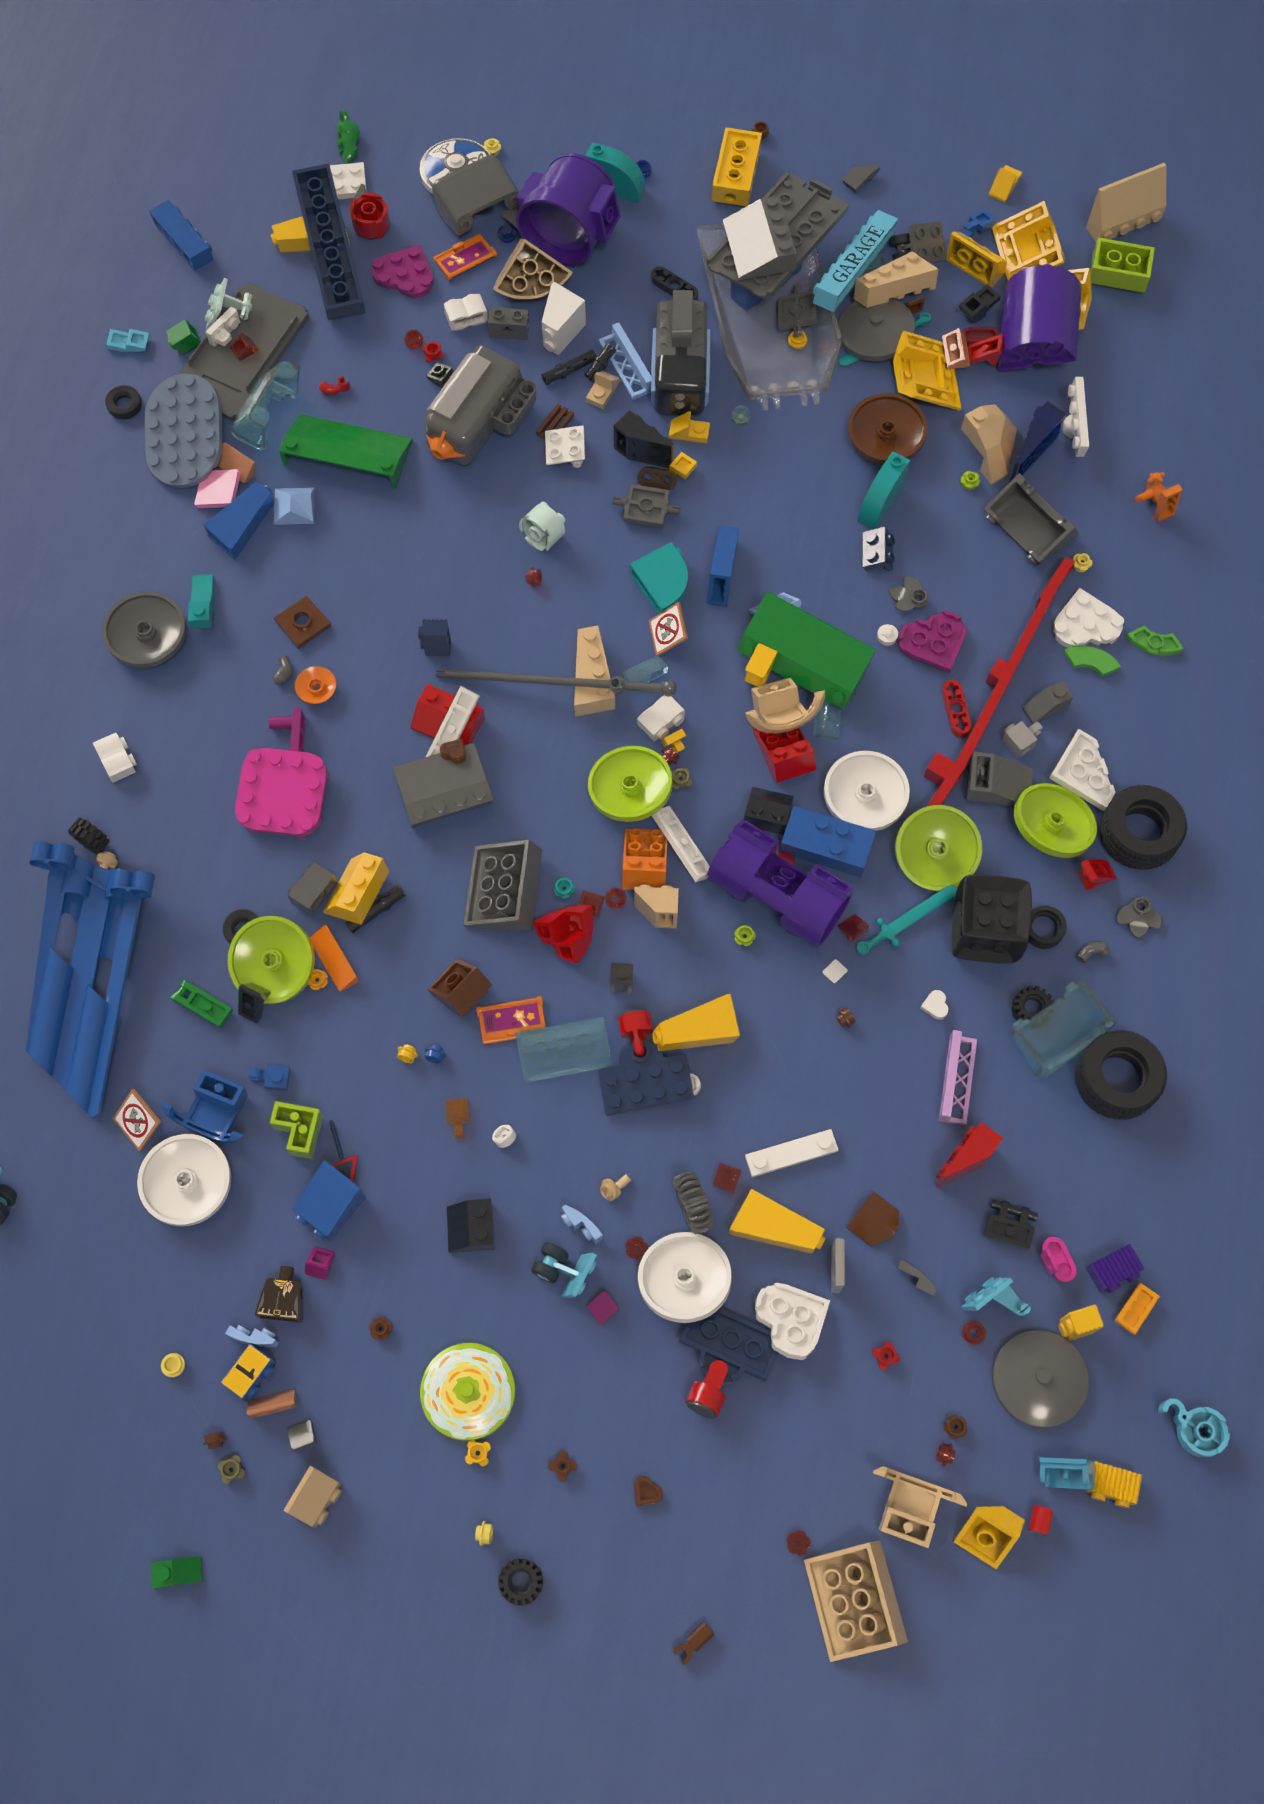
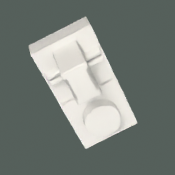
M232 306L206 331L209 344L213 347L217 344L226 346L232 340L230 332L236 329L240 323L238 312Z

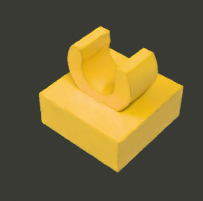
M680 729L663 738L661 743L664 748L671 745L672 750L676 754L685 749L680 739L684 738L686 734L683 729Z

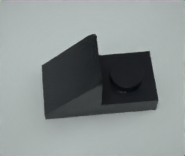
M254 983L241 984L238 993V1014L258 1023L262 1018V1004L271 992Z

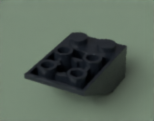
M630 410L614 424L615 450L628 460L669 469L674 456V444L669 438L662 436L655 427L649 426L639 415H635Z

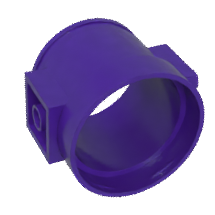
M566 153L559 155L552 161L545 174L532 172L521 192L517 195L519 210L516 216V223L521 237L564 266H574L583 263L589 257L597 241L607 242L621 217L616 188L612 178L597 162L580 154Z

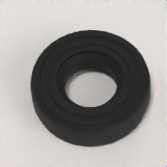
M128 385L114 387L108 392L105 399L108 412L117 419H130L137 415L142 407V400L138 391ZM120 398H130L131 403L128 406L121 408L116 405Z
M239 909L230 913L223 923V935L227 942L231 944L236 935L234 931L235 926L239 922H250L253 919L259 918L258 915L247 909Z

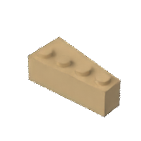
M910 252L857 278L854 299L868 308L889 302V298L901 299L907 293L913 292L915 295L921 293L922 289L925 288L929 290L936 289L938 268L916 253Z
M598 626L578 629L575 678L611 679ZM575 686V717L615 709V695L610 689Z

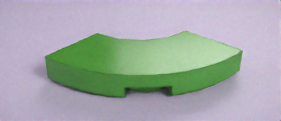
M1145 625L1126 635V638L1132 645L1151 655L1173 656L1182 653L1184 650L1174 633L1167 635L1156 634Z
M1074 646L1065 649L1063 652L1073 669L1089 668L1097 672L1101 677H1105L1121 668V665L1115 658L1095 647Z

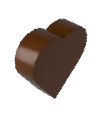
M462 738L442 744L440 746L441 757L451 760L455 764L463 763L466 760V752Z
M646 1476L636 1479L634 1483L636 1506L653 1505L661 1501L663 1492L658 1485H653L650 1478Z

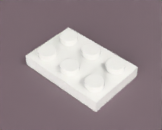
M364 162L330 165L338 199L354 198L361 184H364L366 188Z

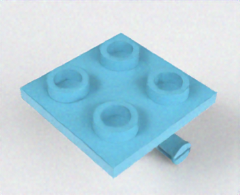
M1001 1277L988 1279L982 1285L984 1288L978 1293L975 1291L965 1298L966 1303L961 1306L963 1310L978 1311L993 1299L1018 1316L1028 1314L1031 1307L1022 1302L1009 1286L1013 1280Z

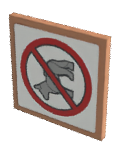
M677 602L649 620L657 657L688 639L680 602Z
M135 1089L130 1091L113 1117L114 1121L138 1151H142L161 1123Z

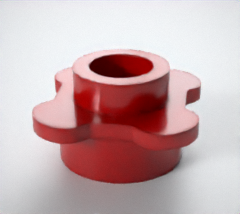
M429 342L422 349L426 354L425 359L428 362L444 357L439 343Z
M886 1342L881 1348L876 1347L872 1351V1355L877 1358L878 1366L882 1370H886L889 1365L898 1364L900 1361V1356L896 1354L894 1345L891 1342Z

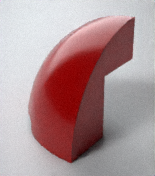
M592 905L562 908L534 920L533 925L539 938L545 945L550 944L556 949L558 957L572 963H578L587 952L592 939L594 926Z

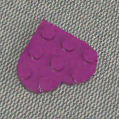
M420 244L383 255L372 261L373 266L371 270L374 282L378 286L380 284L387 287L388 290L398 289L402 295L404 293L414 299L427 295L429 289L434 284L432 271Z
M943 611V613L931 615L928 621L917 620L903 626L898 639L899 651L914 660L950 673L965 639L967 628L961 621L962 618L954 612Z

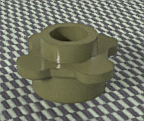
M678 768L675 771H671L673 789L679 790L680 787H690L692 785L687 768Z
M234 1455L231 1459L222 1460L218 1463V1469L223 1476V1483L230 1484L232 1480L236 1478L242 1479L245 1476V1470L241 1468V1458ZM231 1467L234 1469L233 1472L229 1471Z

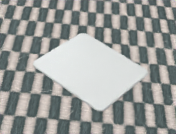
M835 959L822 973L833 983H836L848 970Z

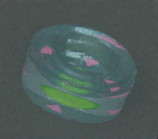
M743 405L733 408L731 413L732 422L739 426L748 424L751 419L750 409Z

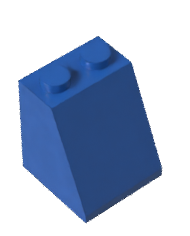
M324 1160L292 1210L297 1214L294 1218L302 1225L310 1224L314 1228L312 1232L322 1240L326 1237L331 1241L366 1199V1196L360 1187Z

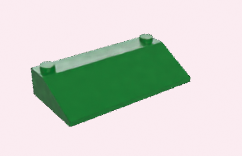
M300 414L285 434L279 452L283 465L288 464L291 455L388 476L391 480L392 488L396 489L413 439Z
M766 592L737 649V652L750 659L759 643L778 651L771 669L772 671L785 678H791L794 683L812 693L825 690V700L843 710L853 701L876 652V649L770 592Z

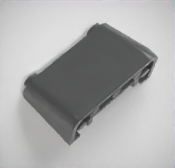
M488 155L437 179L432 186L439 216L458 236L471 229L473 214L503 200L505 206L509 209L519 207L517 203L519 191L501 162L494 155Z
M1019 473L984 508L988 513L985 517L993 525L997 522L1028 553L1026 557L1034 565L1037 562L1041 565L1072 542L1079 533L1076 527L1069 520L1066 521Z

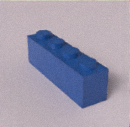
M166 200L149 210L155 226L194 271L213 260L211 245L208 241H203L200 232L192 228L189 219L182 216L177 205L173 206L169 200Z

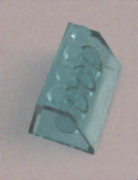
M604 1017L515 1033L525 1083L612 1066Z

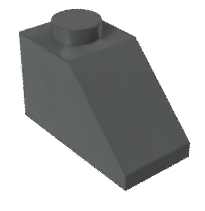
M1062 680L1045 688L1025 704L1022 709L1031 723L1034 724L1037 721L1040 722L1068 709L1073 695Z

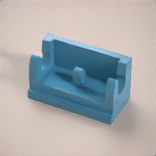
M1040 1457L1041 1483H1045L1047 1488L1094 1490L1095 1462L1087 1459Z

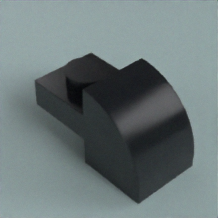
M986 284L976 294L972 293L959 305V309L973 322H978L986 317V312L1000 300V295Z

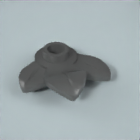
M905 576L904 586L889 589L892 599L897 601L895 608L899 611L907 612L913 608H923L929 601V596L922 589L921 582L911 576Z
M1136 897L1131 901L1130 905L1120 909L1117 915V923L1122 925L1129 924L1131 934L1136 938H1140L1145 935L1149 927L1159 929L1161 917L1158 912L1152 909L1149 899L1146 897ZM1141 905L1144 908V910H1139L1137 906Z

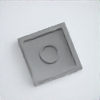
M835 1238L831 1246V1294H839L845 1286V1240L841 1238Z

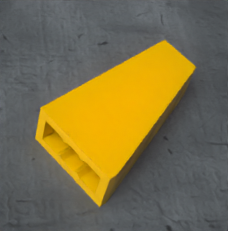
M303 216L272 225L273 234H270L273 245H278L280 252L311 250Z
M731 994L721 996L659 1023L653 1031V1042L657 1044L658 1051L734 1043L740 1036Z
M753 1189L750 1190L729 1229V1234L811 1254H813L815 1248L820 1250L826 1237L822 1236L825 1231L824 1228Z

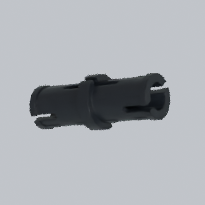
M606 343L601 353L595 356L593 364L584 374L586 378L590 377L588 380L591 382H595V373L606 369L608 361L616 352L614 347L610 349L612 347L611 344Z

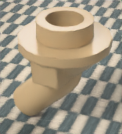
M104 851L97 855L96 862L100 864L99 867L114 869L118 864L116 856L110 852Z
M627 1174L615 1183L612 1179H604L601 1183L600 1192L608 1201H613L620 1196V1190L632 1180Z

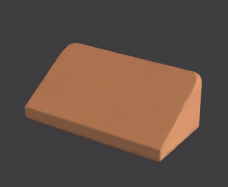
M959 328L943 335L947 368L970 367L966 336Z
M226 442L223 443L222 455L218 466L223 470L238 469L241 473L239 481L242 483L253 479L255 462Z
M292 1389L249 1400L246 1411L247 1415L251 1418H256L297 1408L296 1391Z

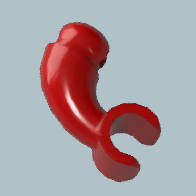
M340 376L337 380L338 385H330L323 381L319 384V390L325 395H335L341 391H348L350 389V382L344 383V377Z

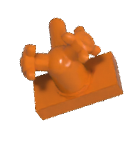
M1164 472L1150 473L1147 483L1153 482V485L1147 484V490L1134 497L1136 502H1143L1148 499H1152V502H1157L1153 516L1157 522L1175 515L1183 491L1179 484L1167 489L1161 483L1163 482L1162 477L1165 476Z

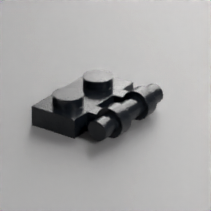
M993 1199L991 1208L998 1210L999 1215L989 1214L983 1237L1027 1251L1030 1250L1035 1227L1027 1225V1220L1036 1222L1038 1213L1032 1212L1030 1208L1024 1206L1019 1208L1010 1205V1202L1005 1200L1000 1202ZM1007 1213L1018 1216L1019 1222L1006 1218Z

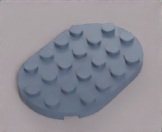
M178 374L160 383L147 401L145 409L146 461L153 475L170 487L189 488L198 485L208 478L207 475L214 467L218 466L221 459L223 447L221 401L215 388L204 378L194 374Z

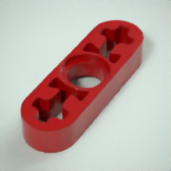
M948 680L944 683L942 697L951 732L954 736L963 738L969 734L971 729L967 705L961 684L956 680ZM949 687H952V690H955L953 699L952 692L948 691ZM959 705L962 711L955 713L951 710V706ZM960 718H961V721H960V722H961V726H962V727H965L964 730H961L960 727H957L958 724H959V720H958V719H960Z

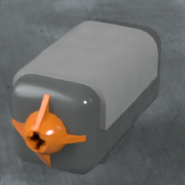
M477 346L473 353H468L426 410V443L430 447L432 454L437 459L445 460L449 458L464 466L472 463L494 430L504 435H511L516 431L536 402L535 383L523 377L522 373H520V367L513 361L484 346Z

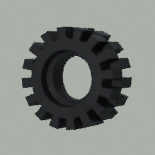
M78 817L68 829L70 836L95 854L101 853L110 842V839L101 830L81 817Z
M1028 986L1027 989L1024 987L1018 992L1011 1007V1011H1014L1013 1017L1018 1018L1016 1022L1019 1024L1023 1022V1027L1030 1025V1029H1034L1035 1026L1039 1028L1048 1022L1054 1011V1000H1050L1052 997L1050 993L1045 994L1046 989L1043 988L1041 991L1039 990L1040 986H1035V988ZM1028 1000L1037 1001L1041 1006V1012L1035 1015L1028 1013L1025 1009V1002Z
M524 1558L514 1559L502 1568L498 1578V1587L501 1595L509 1603L518 1606L528 1605L536 1600L541 1593L543 1575L539 1567L532 1561ZM517 1572H525L530 1577V1586L524 1592L515 1591L511 1585L512 1577Z

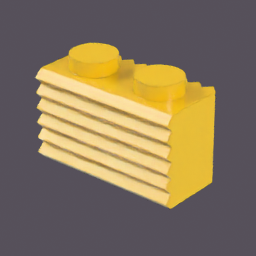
M1091 1305L1067 1313L1060 1319L1058 1327L1062 1337H1066V1340L1071 1341L1094 1334L1104 1324L1097 1306Z
M1094 1461L1095 1489L1085 1490V1492L1091 1493L1090 1498L1104 1502L1106 1498L1115 1500L1114 1505L1123 1508L1136 1505L1142 1475Z

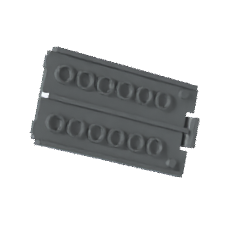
M786 172L763 198L780 196L797 253V269L849 211V203L835 196L831 197L832 188L813 178L810 180L808 189L804 188L806 181ZM727 237L707 258L708 269L711 272L725 277L763 299L766 297L771 298L794 272L789 271L739 280Z
M249 283L246 286L242 285L233 296L241 301L244 300L245 293L252 294L253 297L251 300L252 310L249 311L247 320L241 319V310L236 309L240 323L236 329L230 332L232 340L226 346L217 344L213 347L209 344L207 335H205L179 373L194 374L207 380L220 397L222 415L232 420L233 418L236 420L240 418L309 319L307 309L304 306L292 303ZM225 307V309L222 311V313H221L220 316L217 318V320H218L229 308H226V307Z

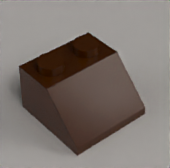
M456 959L427 990L448 1009L463 1017L471 1011L473 1005L480 998L486 995L492 984L477 967Z

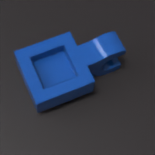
M982 209L969 218V222L964 225L967 231L963 234L971 238L977 230L982 233L996 224V218Z
M267 1065L266 1071L250 1068L248 1077L250 1081L264 1082L265 1089L287 1091L290 1067Z

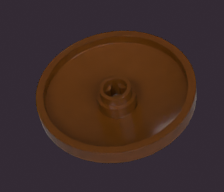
M876 394L864 399L854 408L849 419L848 436L857 453L871 462L884 465L893 451L910 460L918 454L925 443L928 429L927 420L923 411L912 400L898 394Z

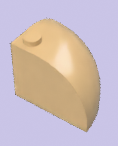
M521 238L497 278L493 290L515 299H535L549 294L553 282L562 286L573 272L526 239Z

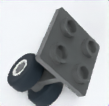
M941 221L909 225V233L890 237V245L897 248V253L892 254L893 260L910 252L916 253L929 263L946 260Z

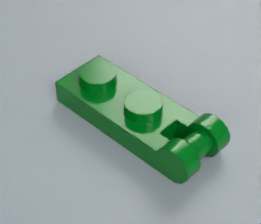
M182 980L179 984L180 988L176 993L173 992L170 999L221 1029L232 1014L233 1009L186 980ZM190 992L191 994L189 995V997L187 999L184 998L186 993Z

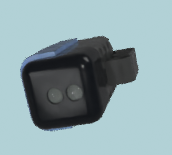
M673 290V300L660 301L657 304L656 328H653L651 402L655 406L656 411L662 415H683L691 411V416L700 415L709 401L710 329H707L708 306L705 302L693 300V290Z

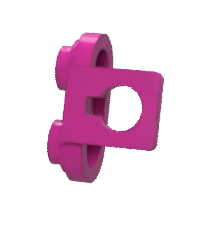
M1058 1237L1046 1239L1042 1244L1040 1256L1049 1275L1054 1276L1060 1282L1071 1281L1076 1276L1077 1270L1065 1243Z

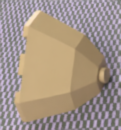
M996 404L980 406L965 414L961 429L984 457L980 472L993 485L1008 476L1017 428Z

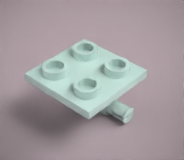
M224 278L221 284L216 285L214 295L211 294L208 305L211 307L205 316V321H207L206 330L214 324L222 307L230 308L232 306L235 309L241 310L240 318L247 320L249 311L252 310V294L245 293L243 301L226 295L225 290L228 279Z

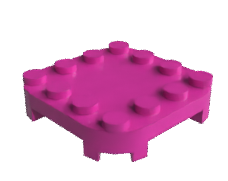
M271 748L250 750L242 765L235 805L237 820L249 832H264L306 838L307 835L320 828L322 823L321 814L327 780H329V772L323 760L317 755L307 752Z

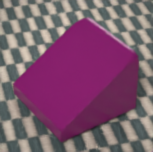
M313 1247L305 1263V1274L326 1280L335 1257V1252Z
M605 1290L586 1306L600 1325L619 1312L618 1306Z

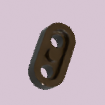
M646 466L639 471L637 476L641 486L672 490L677 484V475L669 469ZM650 473L652 478L646 479L645 474ZM669 476L671 482H665L664 477Z

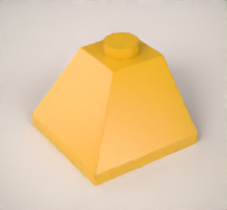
M1004 1506L976 1507L955 1538L954 1543L997 1570L1018 1540L1025 1519Z

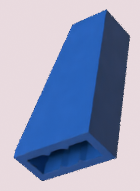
M256 481L204 524L208 537L234 560L239 556L273 506V492L267 485L263 486L259 481Z
M719 525L710 572L707 604L727 607L738 544V527Z

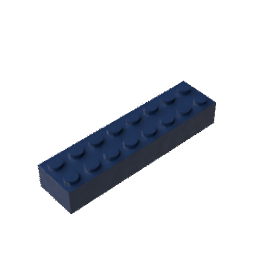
M329 163L293 170L294 183L327 319L333 320L365 313Z

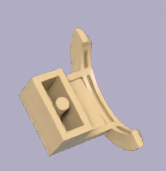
M791 678L751 688L754 710L745 712L749 723L759 731L776 734L789 732L805 725L818 714L825 700V690L814 693V700L806 711L799 702L798 688Z
M884 1466L873 1471L874 1474L893 1480L879 1526V1530L929 1548L936 1525L933 1522L940 1499L943 1498L967 1507V1503L962 1495Z

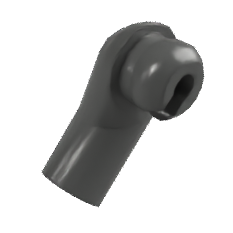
M288 656L279 658L281 668L273 676V681L277 685L287 682L293 675Z
M1103 941L1088 943L1076 957L1080 962L1085 963L1093 954L1098 953L1101 957L1107 956L1110 953L1108 944Z

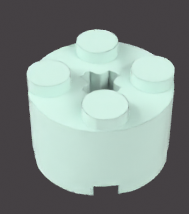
M541 502L520 520L519 528L521 533L525 532L527 535L525 539L532 547L539 551L544 549L547 551L564 536L565 518L562 514L556 513L547 503Z

